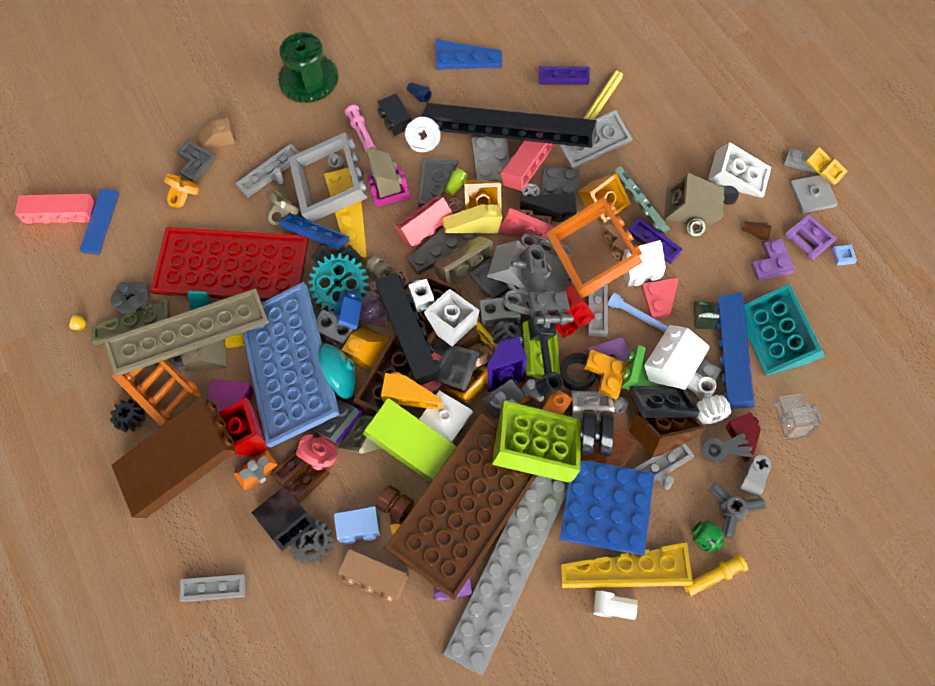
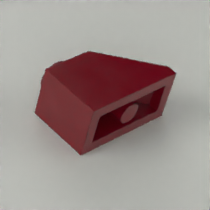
M749 412L729 421L725 429L731 439L740 434H745V439L749 443L738 447H752L750 452L753 456L761 428L758 419ZM742 456V458H743V460L745 461V463L748 462V461L752 458V457Z

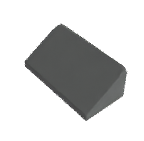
M510 379L481 400L483 406L494 419L500 416L499 412L501 409L494 407L490 401L499 391L505 394L508 401L512 398L516 403L526 397L516 380Z

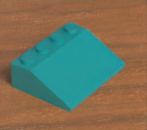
M790 283L744 304L747 334L766 376L800 367L826 356Z

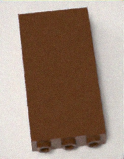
M200 397L111 466L132 518H147L237 451L234 446V440L226 429V423L219 414L216 402Z

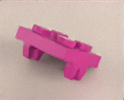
M400 166L397 167L395 172L401 176V192L380 198L373 175H366L376 207L410 198L406 179Z

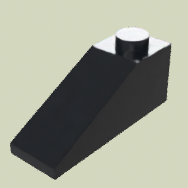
M574 193L520 197V209L531 210L534 215L550 216L552 221L564 222L577 214Z

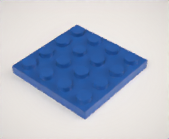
M580 460L579 473L572 482L568 483L559 540L644 556L654 473Z

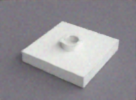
M439 391L436 396L442 399L443 410L427 408L419 420L453 443L473 414V410Z

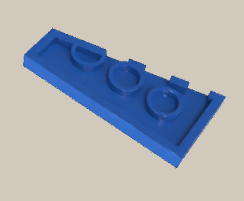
M436 39V70L502 68V50Z

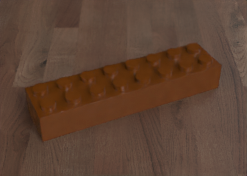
M426 275L425 279L429 283L434 301L438 300L449 289L462 297L461 288L432 275ZM418 293L417 295L422 296L425 293ZM414 303L410 305L412 310H416ZM424 311L418 312L420 321L417 322L419 327H424L427 335L424 339L426 343L430 342L433 348L439 337L425 316ZM395 332L391 335L353 400L355 406L375 417L384 404L381 393L385 373L398 372L414 381Z

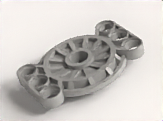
M526 233L521 237L520 243L526 250L531 245L525 244L524 240H530L533 244L546 245L550 248V251H545L548 274L544 276L546 292L563 291L567 288L566 285L569 281L570 286L573 284L549 239ZM562 244L571 258L572 249L568 245ZM525 281L524 288L507 283L511 291H508L503 301L505 307L531 316L530 308L526 305L528 303L527 281ZM514 297L518 302L511 303L508 298Z

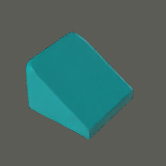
M188 291L191 310L211 304L212 300L207 292Z

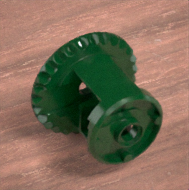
M298 32L286 37L282 41L279 53L284 67L281 68L278 81L283 94L291 100L302 103L315 102L327 97L337 85L338 71L331 59L328 60L326 56H323V47L320 39L311 33Z

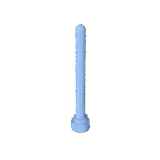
M616 292L613 293L608 306L613 309L621 308L663 333L666 332L667 325L623 301L624 299L621 298V295Z

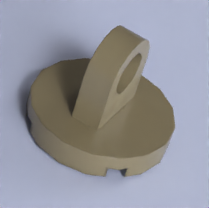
M276 190L268 192L267 197L272 201V204L266 212V217L271 224L279 225L280 220L286 217L289 212L298 215L301 211L297 203L293 202L292 204L289 201L290 199ZM280 212V216L277 219H272L273 213Z

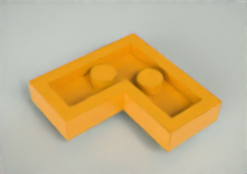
M591 349L588 353L584 369L602 376L598 393L613 399L619 397L623 382L622 374L627 367V363Z

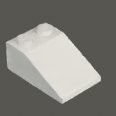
M729 142L716 150L708 180L721 187L732 186L740 193L762 198L765 194L771 167Z

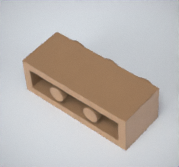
M350 549L338 571L339 575L343 577V582L352 586L354 583L361 585L363 591L370 594L373 591L380 593V598L392 602L393 599L399 600L408 580L407 573Z

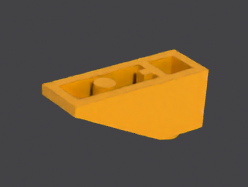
M385 373L381 393L383 403L389 398L398 405L443 410L442 399L401 373Z

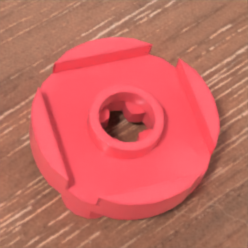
M314 434L303 436L296 451L298 457L311 464L312 468L316 470H322L323 467H329L334 464L338 453H336L337 447L332 441L322 436L314 438Z

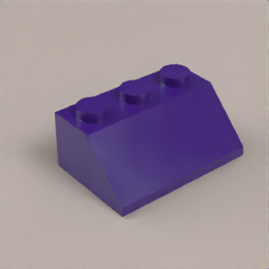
M509 337L498 344L487 365L488 392L496 390L510 379L516 380L518 383L525 380L527 357L519 337Z

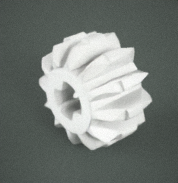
M723 395L703 398L696 405L700 410L698 418L702 424L723 421L731 413L730 404Z

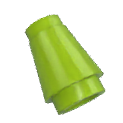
M458 168L452 171L444 189L445 192L453 196L465 184L468 175Z

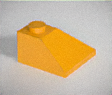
M617 173L594 180L578 191L586 208L604 197L607 203L612 202L617 210L614 212L616 215L631 204ZM606 212L599 216L598 219L602 223H606L610 220V217Z
M483 179L465 180L466 210L479 205L492 204L499 205L502 214L501 182Z
M361 327L349 336L341 351L354 364L371 371L389 339Z

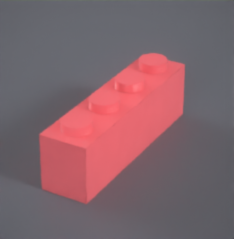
M524 141L518 147L515 155L510 158L507 166L501 171L503 186L523 191L554 147V144Z
M90 194L19 195L15 214L22 223L48 224L50 222L85 223L90 221L95 201Z

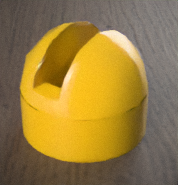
M73 315L69 327L76 331L83 330L86 327V321L81 316Z

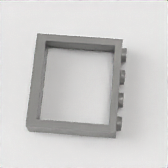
M345 132L289 157L301 214L312 222L367 198L365 191L367 185L362 180L364 174L358 165L360 159L354 150L356 145L353 142V138H349ZM344 149L354 187L313 205L304 166Z

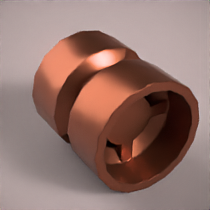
M389 485L379 496L375 507L383 513L389 512L393 520L401 523L411 511L414 500L405 494L401 496L398 489Z

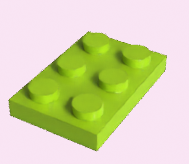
M529 320L523 323L524 349L527 357L526 375L541 379L542 375H544L540 341L530 340ZM556 331V335L548 340L552 372L560 375Z

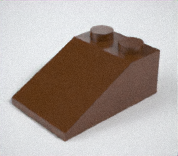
M636 412L629 432L652 457L670 453L703 433L706 427L696 417L644 418L641 412Z

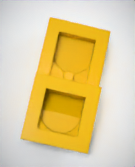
M820 147L816 148L804 161L833 185L847 172L836 159H831Z

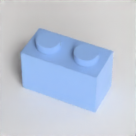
M375 506L334 514L337 539L340 543L343 542V544L348 545L355 543V540L364 539V541H371L376 539V536H381L378 512Z

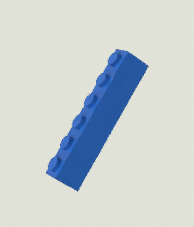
M742 292L718 296L719 303L715 305L716 313L720 314V320H717L718 331L722 332V337L719 338L720 349H723L724 354L720 355L721 366L725 367V373H722L723 385L727 386V391H724V397L729 402L730 409L755 407Z

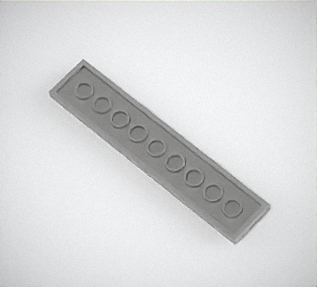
M539 475L536 477L510 516L443 654L444 657L483 676L566 498L569 482Z

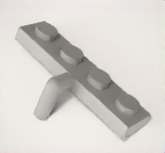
M289 144L236 183L237 187L249 198L273 179L278 184H283L282 173L291 167L289 157L300 153V151L292 144Z
M684 443L670 453L652 457L634 469L654 473V482L658 480L663 489L669 490L674 483V478L672 476L666 478L665 475L693 459L694 454Z

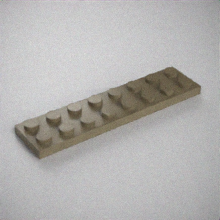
M256 289L105 339L104 343L113 372L117 377L267 325L269 322Z

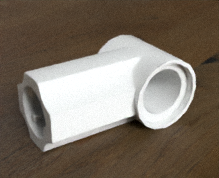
M695 372L686 388L696 393L697 397L702 400L714 395L716 382L710 377H703ZM702 387H708L710 391H705Z
M596 591L593 614L601 617L616 616L635 620L638 600L617 597L610 592Z

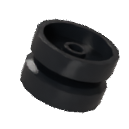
M584 409L580 429L581 454L592 455L595 450V443L598 442L599 454L611 456L614 431L613 411L602 410L599 416V423H597L595 410Z

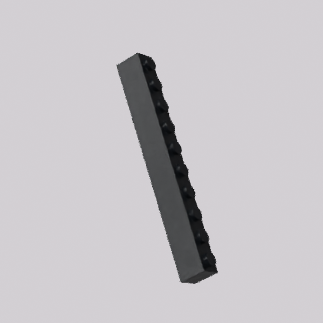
M427 103L421 117H428L434 120L439 125L441 132L586 148L593 147L597 135V120L434 103Z

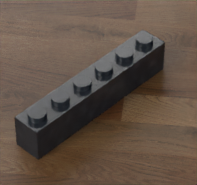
M397 273L376 279V289L414 381L419 385H423L439 379L438 371L441 370L437 359L433 360L431 355L434 354L430 342L426 343L424 339L427 337L423 326L419 327L417 321H420L417 311L412 310L410 306L413 305L410 295H406L404 292L406 286L403 279H399Z

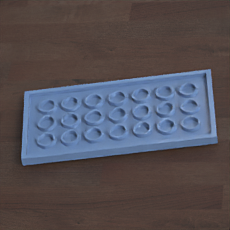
M304 282L261 303L269 324L243 333L265 443L270 448L340 415L334 390L325 378L319 363L318 350L322 346L308 287Z

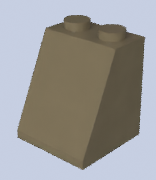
M687 173L667 189L664 219L688 223L693 218H700L706 226H712L720 221L724 214V187Z

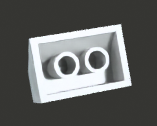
M669 325L644 365L648 380L685 390L708 352L709 345L688 328Z

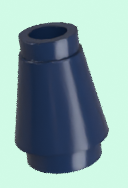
M412 82L407 86V92L419 102L426 103L431 99L432 91L429 87Z

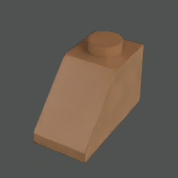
M228 117L211 120L199 133L200 147L210 149L235 143L233 128Z

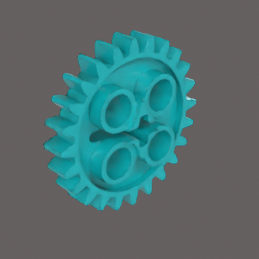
M339 253L338 258L331 254V260L324 257V263L317 261L320 267H313L316 272L315 274H309L313 280L308 281L309 284L313 285L308 290L315 292L311 298H318L315 303L316 305L323 303L321 309L324 310L328 307V312L333 311L337 304L333 297L336 293H341L342 291H353L359 295L358 297H360L361 301H365L362 294H368L364 288L369 287V284L364 283V281L368 280L369 277L363 276L366 270H360L361 263L355 265L356 258L349 261V255H346L343 259L342 254ZM339 266L344 267L342 275L335 274V269ZM349 272L352 273L351 276L343 280ZM324 279L330 280V285L327 288H322L321 282ZM337 280L343 285L341 288L335 287ZM350 280L357 282V286L354 289H348L347 287ZM334 288L330 295L327 296L326 293Z

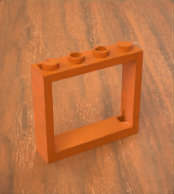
M604 197L546 233L573 284L583 298L643 263L640 255H642L641 250L637 244L633 246L631 243L634 240L629 230L624 231L622 228L625 225L620 215L615 216L614 212L617 210L612 202L607 203ZM607 212L632 255L584 283L560 240Z

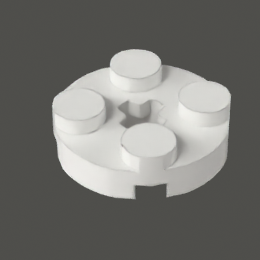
M418 117L408 124L405 137L413 150L428 152L434 150L439 144L441 138L440 127L431 118ZM423 130H425V133L427 134V137H425L424 140H422L421 136L419 135V132H422Z

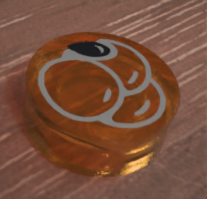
M452 197L447 201L453 214L464 211L465 204L461 198Z

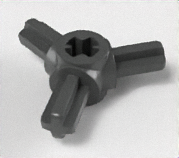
M717 482L709 488V492L722 504L720 507L723 510L722 516L725 518L722 531L723 536L726 538L734 537L737 522H740L743 516H747L748 512L765 509V501L762 497L745 500L743 497H737L734 494L730 496ZM732 505H734L733 508L737 507V512L735 511V509L732 510Z

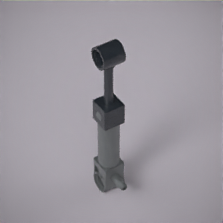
M533 244L521 254L520 260L511 261V266L521 268L522 279L527 281L528 294L530 292H546L544 276L548 274L545 251L540 245ZM531 314V320L528 322L530 340L540 341L544 375L537 381L536 389L541 396L549 397L563 387L562 377L558 373L552 372L548 340L556 335L555 323H550L549 326L535 324L534 317L539 316V314Z

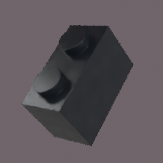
M397 93L379 100L377 112L381 119L384 118L387 130H391L394 136L405 132L412 119Z

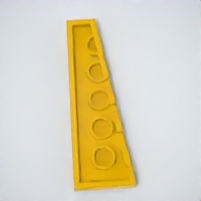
M349 167L324 174L330 197L354 187ZM361 200L336 211L335 214L340 232L349 236V242L344 245L345 248L350 244L363 257L360 261L363 262L367 261V249Z
M687 543L663 546L661 549L651 551L646 549L644 556L624 553L617 557L609 558L607 556L595 560L561 564L562 588L692 586L693 582Z

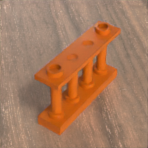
M167 359L160 361V364L141 385H137L134 380L135 376L143 368L117 377L113 374L112 377L160 427L171 420V414L189 394L197 397L202 395L197 390L198 386L193 381H188ZM166 369L172 376L153 397H149L146 394L148 392L147 389ZM178 381L184 389L165 410L161 409L158 406L160 404L159 401Z

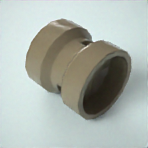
M379 254L371 257L366 264V268L374 272L377 279L382 275H389L392 271V267L385 263Z

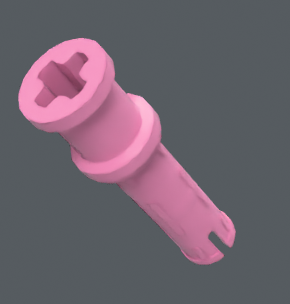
M357 105L348 106L344 113L349 117L350 125L356 130L365 152L367 148L376 149L364 125L365 119L359 113V107Z

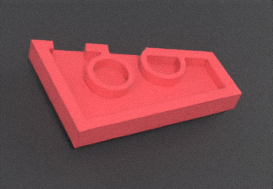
M509 208L501 221L498 233L522 237L524 234L530 233L549 239L546 233L556 226Z

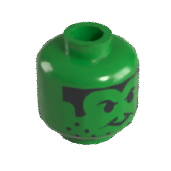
M709 520L699 521L691 532L693 542L705 552H711L714 549L718 551L724 543V540H722L723 531Z

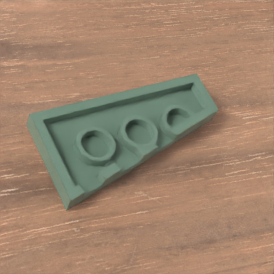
M621 166L618 167L615 171L623 180V186L627 191L630 190L633 193L632 198L637 204L640 203L644 207L641 209L647 217L651 216L654 220L652 224L657 231L661 229L664 233H667L671 230L634 179Z

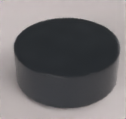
M732 186L724 187L725 198L723 203L728 205L734 204L739 197L738 190Z

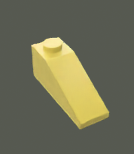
M479 205L443 217L442 223L445 233H498L503 216L499 205Z

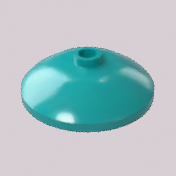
M329 344L320 346L318 350L319 363L328 383L342 398L348 399L352 397L356 390V374L353 361L335 346Z

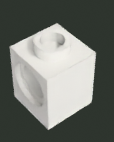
M427 279L416 280L412 284H408L417 313L426 310L435 302ZM418 293H425L422 296L417 295Z

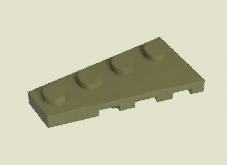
M165 298L161 300V303L154 306L149 304L144 307L145 309L133 314H126L122 318L117 319L115 317L93 325L91 342L93 345L105 344V339L170 318L168 299Z

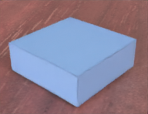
M852 244L834 246L832 248L836 265L854 264L857 261Z

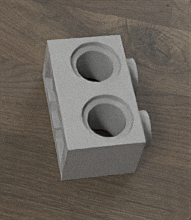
M505 296L501 298L488 297L480 300L481 320L485 328L495 327L500 321L503 322L504 320L513 321L515 325L520 324V313L513 310H505L506 307L503 303ZM514 297L508 298L511 303L518 302ZM488 310H493L494 312H493V313H487L486 311H488Z
M322 310L316 319L320 338L340 349L343 348L349 336L357 331L356 329L338 324L332 311ZM331 323L330 326L324 327L325 324ZM342 331H347L346 334L340 335Z

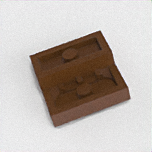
M296 448L270 474L301 503L329 473L325 468H322V470L312 468L311 464L296 455Z

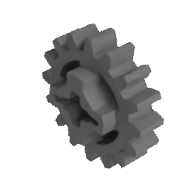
M319 519L310 528L313 529L312 531H306L300 536L301 544L299 546L298 539L289 545L292 547L289 552L295 554L294 559L298 561L301 558V563L304 565L307 560H309L311 565H314V560L321 563L322 556L329 557L326 553L327 550H333V547L329 545V543L334 542L333 537H329L332 531L330 529L326 530L327 524L323 523L321 525ZM324 535V544L321 546V539ZM309 539L314 540V544H310L307 541Z

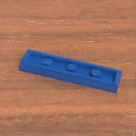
M100 189L80 248L82 253L100 255L119 197L118 191Z
M292 213L280 220V227L336 250H339L349 242V236Z

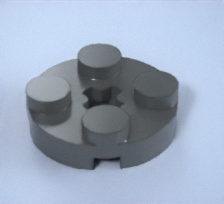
M121 282L117 285V289L113 292L110 301L120 314H133L137 312L136 309L139 307L143 309L148 304L150 294L143 282Z

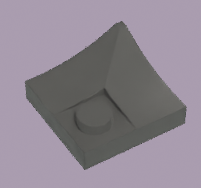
M450 345L439 361L441 370L438 371L439 379L435 381L466 391L480 353Z

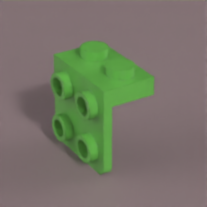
M638 345L629 351L626 358L627 367L622 374L623 382L621 388L629 390L630 386H661V384L648 380L644 366L648 358L644 357L645 347Z

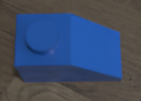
M353 291L341 292L334 308L338 324L357 329L362 301L357 293Z

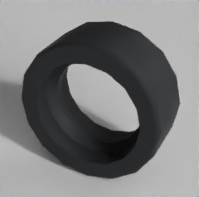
M572 353L562 361L560 375L563 379V385L569 390L585 391L594 384L597 375L594 372L589 371V377L582 382L573 381L567 375L569 365L573 363L586 364L587 354Z

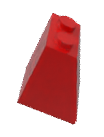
M243 398L219 412L221 418L226 423L229 435L234 440V446L237 451L234 454L254 457L269 449L265 443L259 414L247 398Z

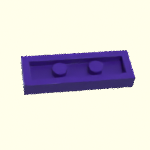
M539 66V84L589 85L590 67Z
M638 218L628 228L632 237L643 245L661 240L664 260L669 264L682 253L683 249L641 218Z

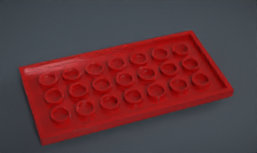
M166 227L150 291L152 294L188 296V291L190 290L204 291L208 293L210 298L226 299L256 289L260 301H267L302 283L309 238L290 234Z

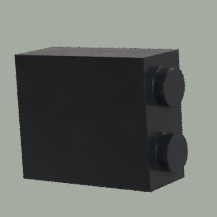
M285 486L251 512L281 551L285 550L316 524Z

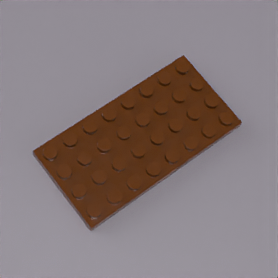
M482 413L475 420L384 547L386 551L451 600H455L538 476L492 465L498 425Z

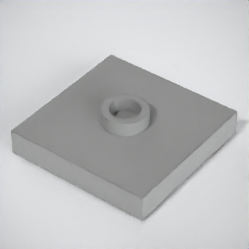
M821 175L793 180L789 184L802 214L833 208L838 204L829 182Z

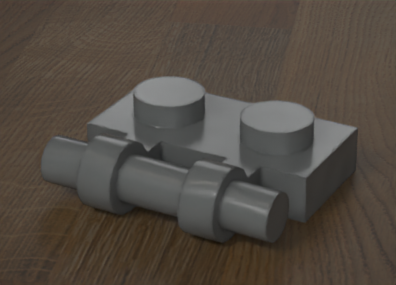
M566 291L530 292L527 295L531 314H539V316L534 317L535 324L549 326L550 323L565 325L567 322H573V315H566L564 313L570 309Z

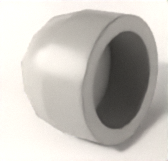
M332 153L329 155L328 162L331 167H340L344 162V158L339 153Z
M621 396L613 399L614 411L617 414L622 413L629 406V402Z

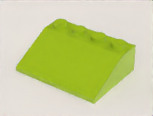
M503 401L494 444L492 465L564 482H572L580 471L581 419Z

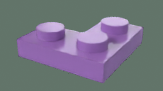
M778 239L764 242L763 248L768 259L754 261L751 265L757 281L793 274L795 269L783 240Z

